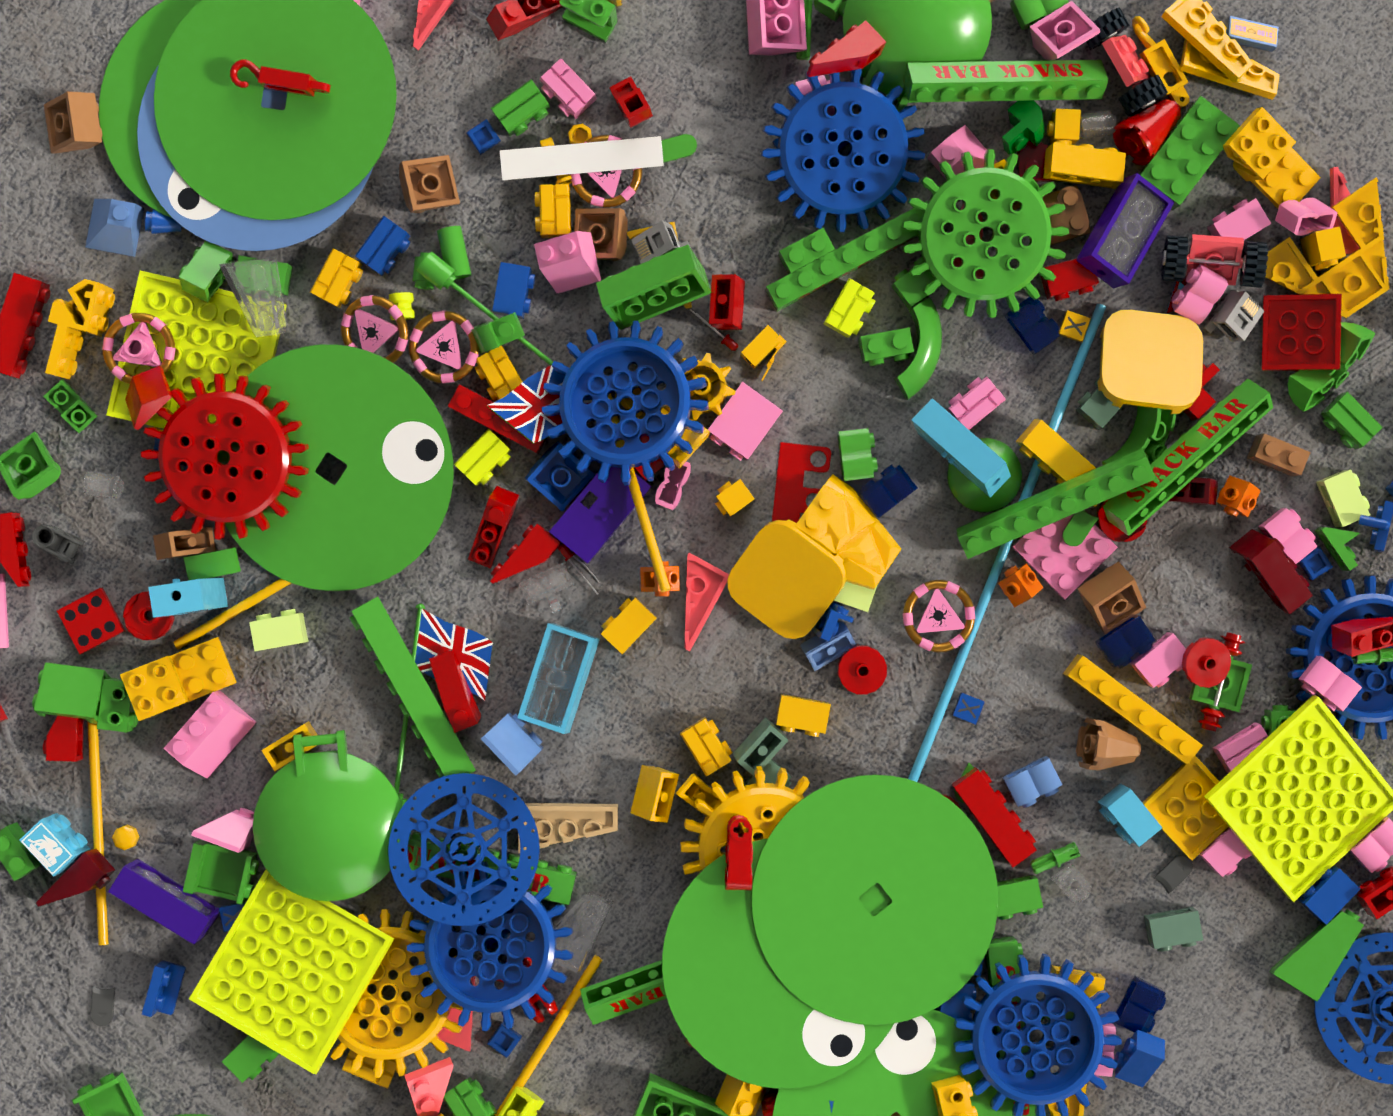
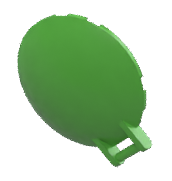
M846 0L843 12L844 36L853 25L859 26L864 21H867L886 41L881 55L862 69L861 76L863 79L861 84L869 86L876 72L884 73L883 81L878 87L879 91L888 94L896 86L903 88L901 95L896 98L899 100L895 107L898 112L908 104L903 84L907 63L981 62L987 50L992 29V13L989 0Z
M345 730L337 731L335 734L303 737L302 734L294 735L295 760L281 768L269 780L256 804L253 819V835L258 855L272 877L297 895L319 901H339L358 896L378 884L390 871L388 856L389 838L393 823L402 808L400 797L396 789L385 777V774L376 766L355 757V755L348 754ZM337 743L338 750L304 753V747Z

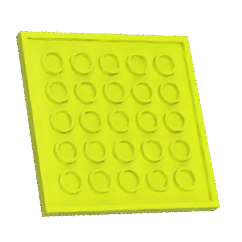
M140 270L130 313L153 315L164 322L170 329L176 350L174 361L165 376L170 391L178 388L188 400L196 397L191 379L200 377L205 391L211 393L215 392V374L224 373L226 391L234 392L239 376H248L260 365L274 358L287 305L241 294L258 326V329L252 330L233 292L218 289L207 303L182 290L179 279ZM141 322L127 325L123 344ZM146 323L162 363L166 347L164 337L161 332ZM118 362L120 368L133 376L155 368L153 366ZM116 376L106 415L132 421L125 400L130 384L119 380ZM173 398L164 405L172 413L180 408ZM155 413L145 425L164 429L167 421ZM210 414L209 421L215 423L217 420L216 416Z
M1312 695L1204 796L1284 894L1293 902L1303 895L1328 869L1333 867L1393 811V789L1323 701L1316 695Z
M266 869L189 997V1000L312 1074H317L394 938L330 901L313 900L291 892L276 881Z

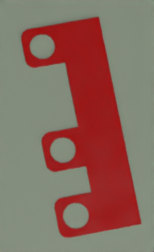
M780 442L772 521H787L788 519L795 523L799 521L800 513H804L808 508L806 505L807 496L811 493L818 494L820 489L803 487L804 472L825 473L829 470L831 450L828 447ZM816 451H821L826 456V463L821 467L813 466L810 461L811 455Z

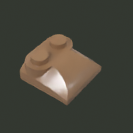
M449 155L402 161L399 164V179L405 204L410 213H422L425 210L460 204Z
M1077 185L1065 187L1062 190L1043 196L1042 199L1047 208L1054 204H1064L1066 208L1059 214L1049 216L1051 227L1062 226L1069 228V234L1051 236L1050 245L1090 233L1089 218Z
M621 208L576 209L574 232H591L597 260H621L626 253L628 220L625 211Z

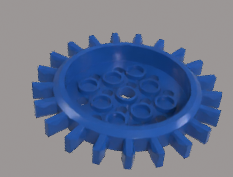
M862 69L851 70L849 82H840L839 72L829 74L830 84L822 86L819 83L818 76H807V81L812 88L807 94L803 95L798 87L793 84H789L786 87L789 95L796 100V103L790 110L782 104L773 103L771 108L775 113L785 118L781 128L769 125L763 126L762 131L767 135L779 137L778 148H767L760 151L761 157H778L780 168L770 171L765 175L766 181H775L784 176L788 187L777 195L776 199L778 202L786 201L794 193L801 199L800 204L793 212L795 218L799 219L802 217L806 209L811 206L818 209L814 219L815 228L821 229L825 223L826 214L832 213L837 216V232H845L847 226L846 215L855 213L859 227L867 229L868 219L865 210L875 207L878 215L886 220L890 215L882 201L889 194L895 201L905 203L908 200L904 193L900 192L896 186L901 178L908 182L917 183L920 179L915 173L906 171L905 166L907 159H925V153L919 150H908V139L923 135L924 128L914 127L906 130L903 119L913 115L917 108L915 105L906 106L898 112L892 104L903 91L901 86L892 88L886 96L877 91L883 81L884 73L882 72L875 73L869 86L860 84ZM855 104L860 107L858 114L852 112V106ZM829 106L835 108V114L832 116L827 113ZM881 128L886 132L884 138L878 136V131ZM855 130L861 132V137L858 140H855L853 137ZM830 132H835L836 139L833 142L828 139ZM806 133H809L812 137L809 143L803 140V136ZM842 141L848 142L851 146V151L846 156H842L838 152V145ZM881 154H884L887 157V160L884 164H881L879 162V156ZM856 156H860L862 158V163L860 165H856L854 163V158ZM832 157H835L838 161L835 167L829 164ZM807 159H811L813 162V166L809 169L804 164ZM858 181L863 183V189L860 191L855 188V184ZM833 183H837L839 186L837 192L831 191L830 187Z
M613 321L609 322L608 327L610 340L599 343L597 335L591 329L586 330V335L592 345L591 348L582 353L571 342L566 345L570 355L576 358V361L570 368L560 362L554 361L552 363L553 369L558 374L564 375L565 378L562 385L544 383L543 388L545 392L551 395H560L558 405L542 407V413L544 416L550 417L561 415L563 423L551 427L547 430V433L551 439L568 433L571 439L570 442L562 446L558 451L563 459L570 456L576 449H579L584 453V456L577 464L576 469L578 472L583 474L594 460L601 464L598 472L600 482L605 483L609 477L610 468L616 467L621 468L620 477L624 486L630 485V469L633 467L642 466L646 479L649 482L653 481L654 472L650 463L659 458L662 459L666 468L671 471L674 470V461L667 454L674 446L679 447L687 454H691L693 451L691 445L681 437L685 429L703 434L704 426L697 421L689 420L691 410H709V404L705 400H691L690 391L702 389L707 384L705 377L687 381L684 373L695 368L698 365V361L695 356H692L678 364L674 356L683 347V342L679 338L673 341L669 348L665 350L658 346L663 338V329L657 326L650 340L647 341L639 338L641 334L639 321H633L630 337L619 338V329ZM636 364L638 367L635 371H630L629 366ZM606 369L613 370L610 376L604 374ZM664 383L666 388L662 391L658 390L657 386ZM635 388L642 389L639 395L633 394ZM615 392L617 397L613 400L609 399L608 395ZM586 397L592 398V402L590 404L584 403V399ZM629 398L633 401L632 408L626 411L620 409L619 404L621 400ZM664 407L670 408V412L666 415L661 413ZM639 412L646 413L643 419L637 418ZM615 416L621 417L620 422L617 424L612 422ZM590 421H596L594 428L588 427ZM643 436H649L650 439L647 443L641 442ZM619 440L625 441L624 446L621 448L616 447V443Z
M1365 576V591L1360 594H1356L1354 583L1351 579H1343L1341 582L1345 593L1344 598L1337 601L1331 590L1323 588L1320 593L1328 604V607L1323 612H1320L1315 606L1305 604L1302 608L1307 615L1315 620L1310 629L1303 625H1292L1291 630L1297 635L1305 636L1306 641L1304 648H1287L1286 654L1293 657L1303 656L1304 668L1288 672V678L1299 679L1316 656L1323 657L1324 653L1328 651L1331 655L1328 661L1362 687L1344 711L1337 709L1334 711L1336 713L1335 718L1342 727L1347 718L1354 720L1353 738L1363 740L1365 734V724L1374 723L1377 739L1384 740L1387 739L1385 721L1393 720V661L1384 662L1385 667L1382 670L1374 663L1353 664L1351 656L1332 649V625L1342 621L1364 619V615L1367 613L1370 615V618L1393 617V579L1388 580L1384 594L1376 593L1375 576ZM1357 668L1361 669L1359 677H1356L1354 674ZM1388 684L1392 686V691L1390 693H1387L1385 691V688ZM1302 690L1296 695V698L1300 701H1305L1312 695ZM1363 692H1367L1369 695L1365 701L1362 699Z
M487 861L481 863L482 866L489 868ZM479 870L480 880L474 881L472 887L489 879V873ZM467 871L459 872L462 889H466L468 874ZM502 879L492 882L471 895V904L478 905L483 900L488 901L504 890L507 883ZM436 884L437 889L445 897L442 903L454 906L456 904V895ZM550 885L542 887L536 895L527 890L525 895L514 906L512 913L506 912L496 919L482 924L461 926L459 932L453 930V925L443 924L430 919L429 923L420 919L411 920L409 926L426 932L425 943H411L407 945V951L413 953L425 952L426 963L416 965L410 972L411 975H421L429 971L433 979V983L424 987L420 993L422 997L432 995L437 989H440L446 996L445 1000L439 1005L437 1013L442 1015L447 1012L454 1002L463 1007L458 1018L459 1026L463 1027L466 1025L471 1011L482 1012L481 1028L482 1031H488L492 1024L491 1013L495 1012L502 1013L503 1023L507 1029L514 1026V1018L511 1009L519 1005L522 1007L525 1016L530 1020L534 1018L536 1012L529 999L535 993L548 1004L553 1002L555 998L543 985L547 978H551L557 983L566 982L568 977L552 967L555 958L569 960L573 958L574 953L569 950L556 949V938L571 935L573 928H554L552 918L561 915L566 910L564 904L556 905L547 911L542 904V900L550 894L552 890ZM465 905L462 906L463 913H465ZM479 926L486 928L484 935L478 933L477 929ZM504 929H508L511 932L509 938L502 936ZM528 932H533L535 934L534 941H529L527 939ZM488 938H495L498 941V949L495 952H489L485 948V941ZM451 948L457 949L458 955L456 957L450 955ZM476 951L482 953L483 957L481 960L475 959L474 953ZM500 954L507 956L506 963L499 961ZM525 957L531 958V966L527 967L524 965L523 960ZM473 976L479 978V984L476 986L471 983ZM500 979L504 982L502 989L496 987V980Z
M1043 953L1040 958L1039 971L1028 970V961L1023 954L1017 957L1020 972L1012 976H1008L1006 968L998 962L995 964V969L1001 981L995 986L991 987L986 979L980 976L975 979L979 988L986 992L981 1002L969 996H963L962 1002L967 1008L976 1011L973 1020L955 1018L954 1021L957 1028L971 1030V1040L953 1043L956 1052L973 1051L974 1060L966 1062L959 1067L962 1074L968 1075L980 1069L984 1075L972 1087L973 1092L978 1096L992 1085L997 1090L990 1103L992 1109L997 1111L1002 1106L1005 1098L1008 1097L1015 1100L1012 1108L1013 1116H1022L1025 1104L1035 1105L1036 1116H1046L1045 1104L1055 1102L1060 1115L1068 1116V1108L1065 1105L1064 1099L1072 1095H1076L1077 1100L1083 1106H1089L1088 1097L1081 1089L1090 1081L1096 1088L1105 1090L1107 1086L1102 1078L1094 1074L1098 1065L1101 1064L1107 1068L1114 1069L1118 1065L1110 1056L1102 1055L1103 1046L1122 1044V1039L1118 1035H1104L1103 1025L1118 1021V1014L1113 1011L1099 1015L1096 1009L1099 1004L1105 1002L1110 997L1105 990L1098 991L1092 997H1088L1084 993L1085 989L1094 979L1088 971L1081 976L1076 984L1068 980L1074 965L1068 959L1062 964L1059 974L1049 972L1051 960L1048 954ZM1038 992H1044L1042 999H1036ZM1013 997H1020L1018 1004L1011 1003ZM1072 1011L1074 1013L1073 1017L1066 1019V1013ZM1044 1016L1049 1017V1021L1046 1024L1041 1023V1018ZM1024 1021L1025 1025L1023 1028H1016L1017 1022ZM994 1026L1000 1027V1031L998 1033H992V1028ZM1041 1030L1043 1033L1042 1039L1038 1042L1030 1041L1029 1035L1031 1031ZM1072 1036H1078L1076 1043H1070ZM1048 1041L1054 1042L1052 1048H1046L1045 1045ZM1023 1046H1029L1027 1053L1021 1052ZM1000 1050L1005 1051V1055L1002 1058L996 1057L997 1052ZM1053 1065L1059 1067L1055 1073L1050 1072V1068ZM1033 1070L1034 1075L1030 1078L1026 1077V1072Z

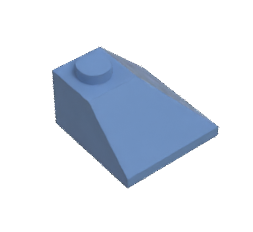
M94 199L85 248L135 257L144 208L135 203L120 200Z

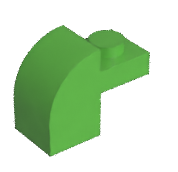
M515 312L475 326L471 330L480 353L498 348L525 335Z

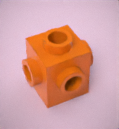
M1229 475L1224 487L1219 492L1217 503L1224 507L1223 512L1228 515L1237 517L1240 514L1248 517L1251 510L1256 506L1261 490L1248 481Z
M662 561L670 585V590L666 592L660 591L653 567H640L641 592H655V597L670 596V591H680L679 566H669V561Z
M1027 563L1019 568L1016 565L1010 567L1003 573L1005 577L998 582L1003 593L1014 607L1033 598L1043 589L1036 574Z

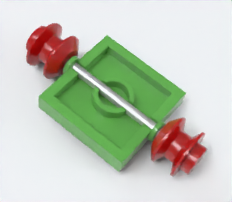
M1229 632L1226 633V637L1220 636L1225 640L1224 644L1229 650L1231 657L1230 671L1226 678L1218 685L1210 688L1193 684L1189 698L1209 704V707L1212 708L1206 707L1201 709L1200 711L1204 714V719L1197 722L1202 723L1201 728L1216 732L1217 727L1222 728L1218 724L1219 719L1225 718V715L1217 709L1221 707L1240 713L1252 664L1233 660L1232 656L1242 654L1238 648L1239 644H1244L1245 642L1241 641L1242 636ZM1210 660L1207 661V667L1210 665Z

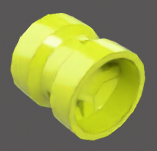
M413 293L389 294V300L399 308L405 320L415 319V311L411 306L414 302ZM390 314V320L395 321V319Z

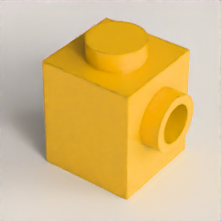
M1058 108L1054 110L1051 121L1047 123V136H1050V143L1064 140L1070 142V145H1075L1079 141L1081 110Z
M739 479L733 485L728 481L717 489L720 494L716 496L718 502L715 505L723 516L728 513L731 517L755 500V498L742 480Z

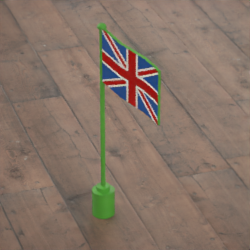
M430 252L416 271L439 290L443 287L448 289L452 286L493 320L498 319L496 315L454 282L456 280L454 276L456 270L435 253ZM521 337L518 340L550 366L528 377L505 397L486 406L535 444L549 437L548 429L563 423L561 415L544 416L542 407L558 405L560 395H551L545 392L543 388L544 383L562 385L565 376L558 374L553 369V361ZM586 397L584 399L585 404H590L592 402L591 397Z
M417 604L415 607L418 608L412 657L419 670L435 679L429 658L453 649L471 692L485 701L493 642L476 631L446 622L424 610V604ZM409 716L403 717L394 786L402 806L408 800L403 798V793H399Z

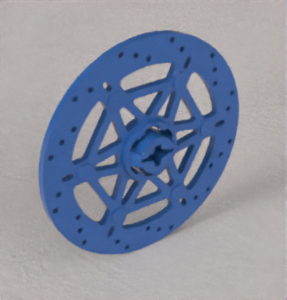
M469 773L444 776L418 789L400 809L391 829L388 846L390 870L402 896L424 916L453 926L482 924L496 919L515 906L525 895L534 879L540 853L537 826L524 801L503 783L487 776ZM464 786H466V793H465V794H463V787H464ZM451 794L457 795V804L430 820L422 817V812L436 800ZM480 794L493 799L507 811V815L498 819L472 804V795ZM463 810L467 812L468 827H460ZM475 811L486 817L492 823L475 829L473 812ZM456 812L453 829L437 825L439 820ZM412 817V818L416 819L417 822H416V823L412 822V821L410 820V818ZM514 817H519L516 821L512 822ZM432 828L447 834L443 842L430 833ZM494 828L499 829L488 841L484 840L483 832ZM514 828L517 829L520 838V858L516 869L507 865V832ZM412 830L421 833V866L415 870H411L408 859V842ZM468 832H469V833H472V834L475 835V837H473V838H469V837H466V836H460V837H457L456 839H452V838H453L456 834H458V833H460V834H462V835H463V834H467V835H468ZM499 838L502 839L501 860L497 859L487 850ZM427 839H430L441 849L429 861H427ZM448 844H450V851H449V852H447ZM460 844L471 845L467 849V855L457 854L461 850ZM481 846L480 854H477L478 848ZM487 856L499 867L498 870L482 866L481 863ZM443 857L446 866L430 871L429 868ZM474 858L476 860L472 865L469 866L468 864H460V866H457L453 863L457 860L460 862H469L472 861ZM452 869L455 887L441 881L436 876ZM476 869L492 875L489 879L472 887ZM461 871H468L469 873L466 889H462L459 875ZM512 876L517 877L518 881L513 880ZM416 877V880L410 883L409 880ZM500 878L507 883L504 890L494 898L478 905L471 904V895ZM428 879L455 894L456 904L452 906L434 899L421 888V884ZM463 905H465V913L462 912Z
M1382 932L1355 939L1346 954L1347 958H1344L1318 1002L1314 1000V1012L1317 1027L1324 1043L1341 1064L1368 1080L1393 1084V1065L1375 1061L1378 1052L1393 1051V1046H1383V1043L1393 1032V1025H1388L1389 1023L1382 1019L1379 1020L1376 1014H1379L1384 1019L1393 1022V1009L1391 1012L1382 1009L1393 1004V995L1386 994L1388 991H1393V980L1388 985L1377 973L1383 970H1393V965H1371L1367 960V956L1374 953L1393 952V933ZM1355 955L1359 957V961L1356 960ZM1351 966H1354L1358 975L1345 1001L1336 1002L1335 993L1338 984L1345 972ZM1369 974L1381 984V987L1376 991L1373 990L1367 977ZM1361 981H1363L1369 997L1353 1001V997ZM1368 1004L1369 1012H1354L1351 1008ZM1335 1008V1011H1328V1009ZM1338 1017H1346L1364 1045L1360 1052H1356L1344 1039L1336 1022ZM1355 1017L1371 1019L1367 1036L1363 1034L1355 1022ZM1376 1027L1384 1028L1383 1034L1376 1043H1373Z

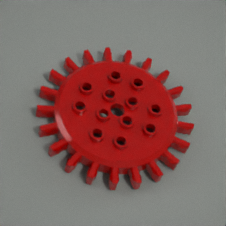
M224 373L215 374V392L211 393L205 391L200 377L191 379L192 388L196 394V397L188 400L178 388L171 391L172 398L178 403L180 408L172 413L167 407H161L156 413L167 421L164 430H160L157 427H146L144 433L148 436L160 439L159 450L148 449L141 452L142 458L158 459L160 471H153L145 475V482L163 479L167 487L166 491L156 496L155 502L157 504L166 502L173 496L180 504L173 511L170 519L175 522L183 518L187 510L196 515L191 528V532L194 534L199 533L203 529L205 520L215 521L214 538L220 540L224 538L226 522L235 523L236 533L239 539L248 536V529L245 523L247 518L253 517L261 531L270 528L269 522L263 514V511L268 507H271L280 517L286 516L289 512L277 498L282 492L290 497H300L302 492L297 487L287 483L289 475L291 473L301 476L308 474L309 471L308 468L302 465L292 464V453H302L309 449V445L305 443L290 444L288 433L298 430L302 423L301 421H291L283 426L278 415L289 406L287 400L277 403L273 409H270L263 402L269 395L271 387L268 385L260 387L255 398L246 395L248 376L244 375L239 376L235 392L226 391ZM210 414L216 416L217 420L215 423L209 421ZM235 417H239L242 420L240 426L235 425ZM184 436L188 437L189 439L188 446H185L182 443V438ZM209 439L213 440L215 443L213 448H209L207 446V441ZM233 442H237L240 445L238 451L233 450ZM258 445L264 446L265 452L263 454L257 451ZM225 450L229 453L230 461L227 464H221L218 461L217 455L219 451ZM182 461L187 463L188 468L186 471L180 468ZM207 464L212 466V473H207L205 471V466ZM232 467H235L238 470V474L236 476H233L230 473V469ZM256 470L262 471L263 477L261 479L255 476ZM205 489L210 491V498L204 497L203 491ZM230 492L236 495L235 501L229 500L228 494Z

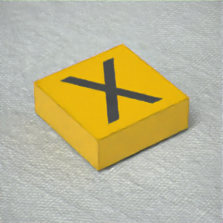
M1067 310L1058 335L1083 342L1091 318Z

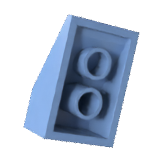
M509 712L481 740L516 776L544 747L541 745L542 739L534 731L529 733L524 727L525 721L518 719L517 713L512 715Z

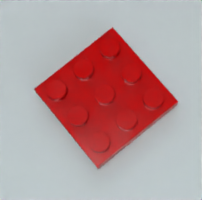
M1342 294L1263 295L1262 371L1340 370Z

